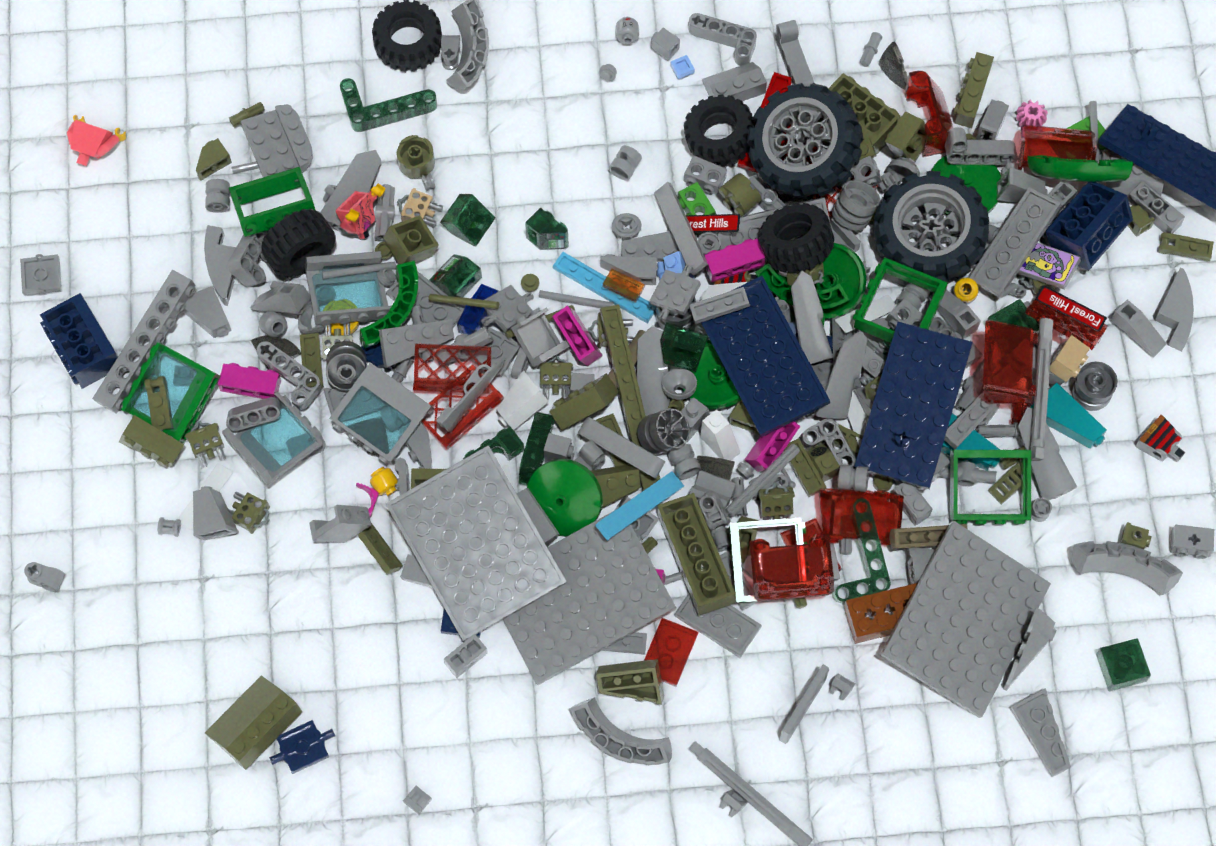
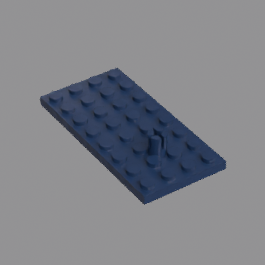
M1127 104L1100 137L1098 143L1125 159L1133 161L1139 167L1216 210V152L1173 130L1170 126L1159 122L1151 115L1143 113L1135 106Z
M760 276L735 288L744 287L750 304L749 307L701 322L758 433L763 437L831 402L763 276Z
M897 322L854 468L858 466L869 467L868 471L870 473L930 490L973 342Z

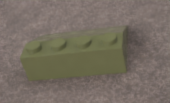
M261 675L219 717L205 734L246 770L302 713V710L284 691Z

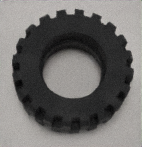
M403 0L404 2L400 3L396 1L393 2L392 6L387 5L384 7V12L380 11L373 22L372 35L376 53L385 65L390 64V67L394 70L400 68L401 71L406 72V70L411 69L412 72L417 71L416 68L419 67L423 69L427 67V63L431 64L435 60L434 56L437 57L440 53L442 38L440 20L434 10H429V6L424 3L420 5V2L415 0L413 2ZM404 27H414L424 33L420 40L408 45L396 43L391 39L397 30Z
M724 94L718 95V97H713L712 95L706 100H700L697 106L694 105L690 109L691 113H687L686 121L684 122V134L688 148L694 156L716 165H721V167H726L727 164L732 163L733 165L737 163L738 159H744L746 157L745 153L750 152V146L747 144L748 130L753 128L754 121L752 120L753 116L749 107L743 104L742 100L738 98L735 100L734 96L730 95L724 97ZM727 122L736 126L735 130L723 139H710L704 136L707 129L717 123Z
M793 203L791 206H783L782 209H777L773 212L774 214L769 215L766 218V222L764 221L761 225L759 241L766 261L771 267L779 269L781 272L795 273L796 271L805 272L809 268L813 269L815 265L824 262V258H828L834 247L835 239L828 216L822 209L813 204L810 206L808 203ZM804 235L801 238L791 240L794 237Z
M313 209L295 211L291 215L283 217V220L275 223V226L270 228L268 234L264 236L261 252L277 275L284 278L300 276L302 273H306V257L330 255L331 249L335 246L336 235L319 211Z

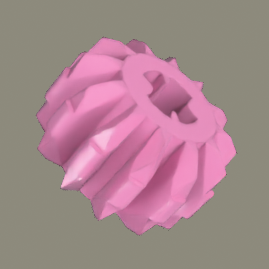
M1031 99L1028 103L1023 101L1021 107H1018L1016 115L1019 126L1025 125V130L1031 128L1032 131L1036 127L1042 128L1043 124L1047 121L1046 116L1048 114L1047 110H1044V104L1038 105V100L1035 103Z

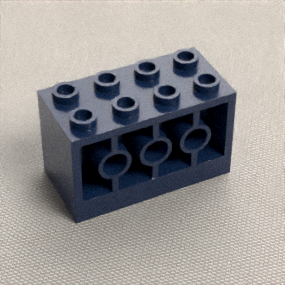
M1088 182L1082 187L1078 195L1070 201L1064 211L1059 214L1057 219L1048 226L1046 234L1050 247L1081 257V262L1078 266L1089 271L1133 220L1128 197L1126 194L1100 183Z
M81 293L40 314L43 320L40 324L75 385L79 383L81 389L108 374L118 357Z

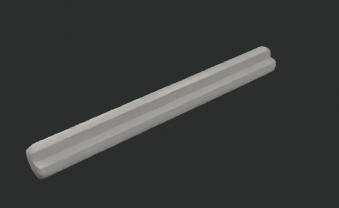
M791 444L726 508L727 512L731 516H735L760 489L767 485L800 452V449L795 444Z

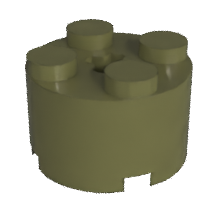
M411 135L401 140L396 155L399 169L409 179L421 178V175L426 176L433 171L435 164L433 146L428 139L418 137V135Z
M738 173L722 185L718 192L724 198L723 204L729 210L732 208L735 214H740V217H742L761 202V196L756 188L752 189L750 186L751 181L743 174Z

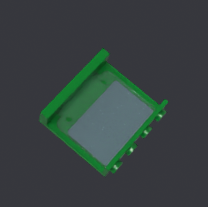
M157 342L151 348L147 362H144L141 366V373L138 379L133 381L131 385L132 390L124 398L121 410L133 416L135 415L152 425L144 381L145 379L151 378L155 380L160 376H165L174 429L162 432L172 436V438L179 442L185 443V435L191 432L221 376ZM159 386L154 387L155 392H160Z

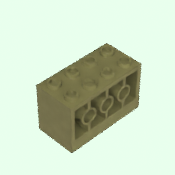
M843 73L828 89L832 92H838L847 100L858 116V122L862 126L863 140L871 139L877 155L886 145V137L896 126L900 115L894 108L888 107L882 99L872 95L866 87L856 83L854 78ZM820 117L817 122H822L824 119Z

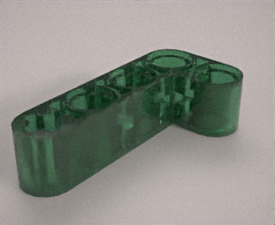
M535 413L520 463L519 484L527 486L533 473L543 464V450L548 434H552L555 422L551 414Z

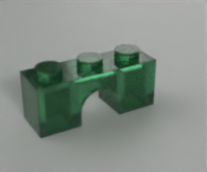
M510 426L507 429L500 430L491 440H485L478 449L467 452L463 459L489 445L493 454H503L510 461L525 451L524 443Z

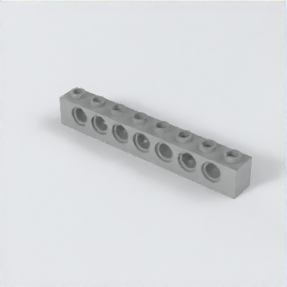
M173 269L171 270L92 399L116 414L118 410H121L122 402L131 392L133 381L138 379L141 373V366L144 362H147L151 348L157 342L161 344L164 342L165 334L168 329L174 326L176 316L183 311L188 297L193 295L196 285L191 279ZM175 291H180L177 297H172ZM165 307H170L167 313H162ZM155 323H160L157 329H152ZM150 339L147 345L142 346L144 340ZM140 355L138 361L132 362L134 356ZM130 371L128 377L122 378L124 372ZM115 388H120L117 394H112Z

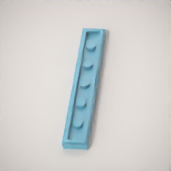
M565 252L561 253L553 265V269L609 302L619 305L621 309L647 324L656 312V306L652 305L649 301Z
M671 471L603 518L595 526L608 541L681 490L684 485Z

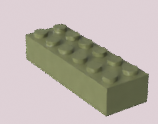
M691 493L657 505L658 517L698 616L735 604L736 593L695 494Z

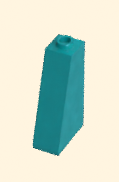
M1058 383L1048 390L1046 423L1049 427L1090 449L1095 444L1099 446L1105 440L1104 435L1107 429Z
M952 413V415H951V419H950L948 428H949V427L957 420V418H958V417H957L956 415H954L953 413ZM973 430L956 449L944 440L941 451L950 456V450L1000 449ZM958 458L964 462L974 463L976 467L987 471L991 466L995 468L1001 458Z

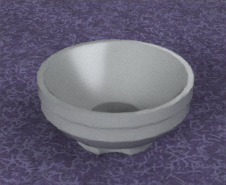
M901 157L892 160L887 167V172H892L893 175L897 173L901 182L902 178L917 173V176L920 177L915 161L910 158Z
M686 369L671 370L662 379L663 391L670 398L677 400L686 399L696 391L697 379L691 371ZM678 387L685 389L683 393H676L674 390Z

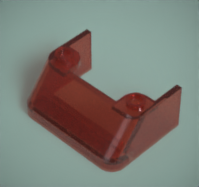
M1023 125L1020 129L1018 170H1022V166L1029 167L1028 156L1047 155L1060 157L1061 159L1096 160L1097 143L1095 133L1088 130Z

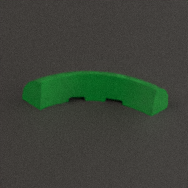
M1047 155L1028 156V166L1036 176L1067 181H1126L1130 177L1133 167V161L1125 159L1099 160L1098 163L1096 160L1061 159L1060 157Z
M415 261L396 265L397 298L385 317L380 318L369 326L360 328L359 339L363 348L366 349L381 343L379 330L401 327L410 315L418 291V273Z
M766 264L755 272L758 277L763 276L769 289L779 296V299L794 306L791 285L788 284L787 277L779 274V269H774L770 264ZM850 281L839 283L831 288H816L822 309L841 305L852 299L854 295Z

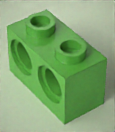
M698 182L678 191V199L686 215H697L695 214L697 212H702L703 215H716L715 209ZM691 197L694 198V200L689 201L687 200V198Z

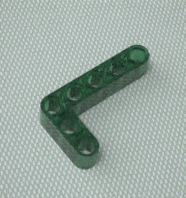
M346 78L340 82L341 96L351 127L355 132H363L431 113L437 108L436 94L430 89L363 107L355 81Z
M864 498L854 501L851 504L850 511L868 578L835 587L832 596L838 603L886 591L891 585L871 505ZM857 503L864 505V513H859L856 510ZM862 522L869 524V532H864L861 529ZM867 541L874 543L875 549L873 551H869L866 548ZM872 560L879 562L880 567L878 570L872 569ZM877 579L884 581L885 586L883 589L877 588ZM858 584L865 586L866 592L864 594H860L857 591ZM840 588L845 589L847 592L845 599L838 596Z

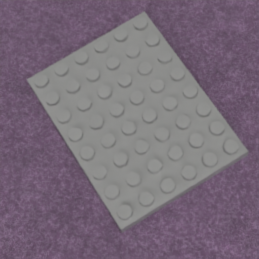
M489 445L386 503L387 508L463 642L473 634L480 633L567 583Z
M607 514L547 547L567 583L503 619L537 685L677 609L632 525H629L607 541L595 526L609 515Z
M952 521L880 655L973 715L981 718L1025 635L1027 627L1031 622V616L1035 609L1039 608L1051 583L965 527Z

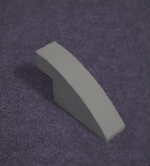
M207 225L204 252L208 274L221 302L228 306L236 278L229 271L228 262L236 247L222 245L224 239L222 227Z
M1180 267L1155 321L1175 330L1168 346L1182 352L1190 335L1194 306L1187 274L1184 268Z

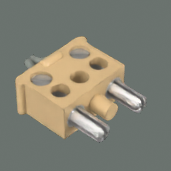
M413 188L409 195H405L397 201L402 222L420 215L425 224L435 227L436 221L426 216L434 217L435 211L430 210V207L439 211L443 209V205L433 202V196L417 191L416 188ZM408 197V199H407V201H406V203H405V206H404V208H403V210H402V203H401V202L404 201V200Z

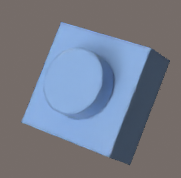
M687 55L671 61V67L678 79L695 73V69Z

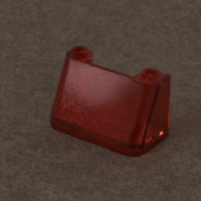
M909 72L905 89L906 101H915L918 108L927 106L930 120L925 125L926 139L922 156L927 157L946 153L945 143L949 131L953 129V124L943 91L926 72Z
M986 320L983 392L986 403H1033V396H1036L1037 393L1036 385H1033L1032 382L1034 344H1038V333H1035L1033 328Z
M819 488L823 537L830 543H839V540H843V538L874 539L881 541L880 544L891 545L889 539L891 529L901 528L904 496L885 491L867 490L866 492Z
M818 533L810 538L809 544L770 547L769 542L764 539L749 541L754 598L756 600L772 601L827 596L834 592V574L829 534Z

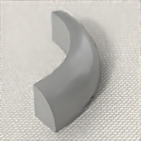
M466 0L451 11L461 32L462 55L457 69L446 81L458 90H464L474 83L479 77L483 66H485L488 56V29L485 28L484 15L477 0Z
M1094 541L1074 544L1073 563L1080 574L1100 571L1126 575L1151 586L1161 595L1174 588L1183 574L1180 569L1167 560L1163 559L1160 561L1150 556L1151 552L1132 545L1107 541L1105 544H1095Z
M595 697L569 708L578 727L586 733L595 746L606 754L627 763L659 765L670 762L672 748L669 737L653 740L638 738L625 733L608 720L598 706Z

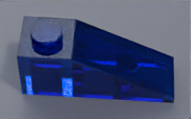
M481 284L472 299L485 300L499 292V290ZM466 306L457 323L458 333L470 335L480 330L483 325L481 320L488 315L486 309L483 307Z

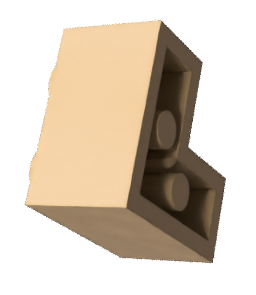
M1071 335L1052 357L1050 371L1065 382L1071 377L1075 378L1081 370L1079 365L1082 366L1088 359L1086 354L1090 348Z

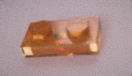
M611 268L603 282V287L636 303L645 288V284Z

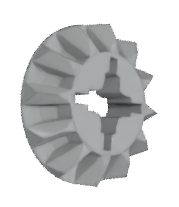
M630 213L620 214L612 222L613 232L616 233L617 237L622 236L623 239L626 237L632 239L634 235L639 234L642 227L640 219ZM623 225H625V226L630 225V229H629V228L623 229Z

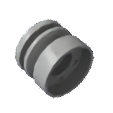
M858 180L849 181L845 184L840 196L837 198L832 208V215L840 225L855 231L866 228L880 203V196L871 185Z

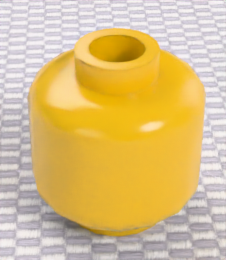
M962 278L956 282L954 286L955 296L964 303L972 302L978 296L979 288L973 279Z
M381 467L370 475L372 477L370 484L379 493L378 495L386 494L390 496L397 491L395 487L398 480L390 468L384 469V467Z

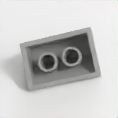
M754 62L702 79L708 95H713V97L724 94V97L730 95L734 96L735 100L738 98L745 101L765 94L767 88V81L762 70Z
M1133 163L1132 172L1126 181L1105 182L1104 186L1126 194L1129 205L1137 206L1138 204L1132 199L1130 193L1142 181L1161 196L1164 180Z
M525 488L517 493V496L545 545L548 547L559 533L530 490Z

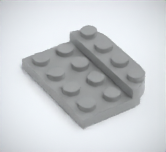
M277 105L273 111L241 120V126L262 177L300 167L302 173L307 170L313 159L312 146L298 113L291 105Z

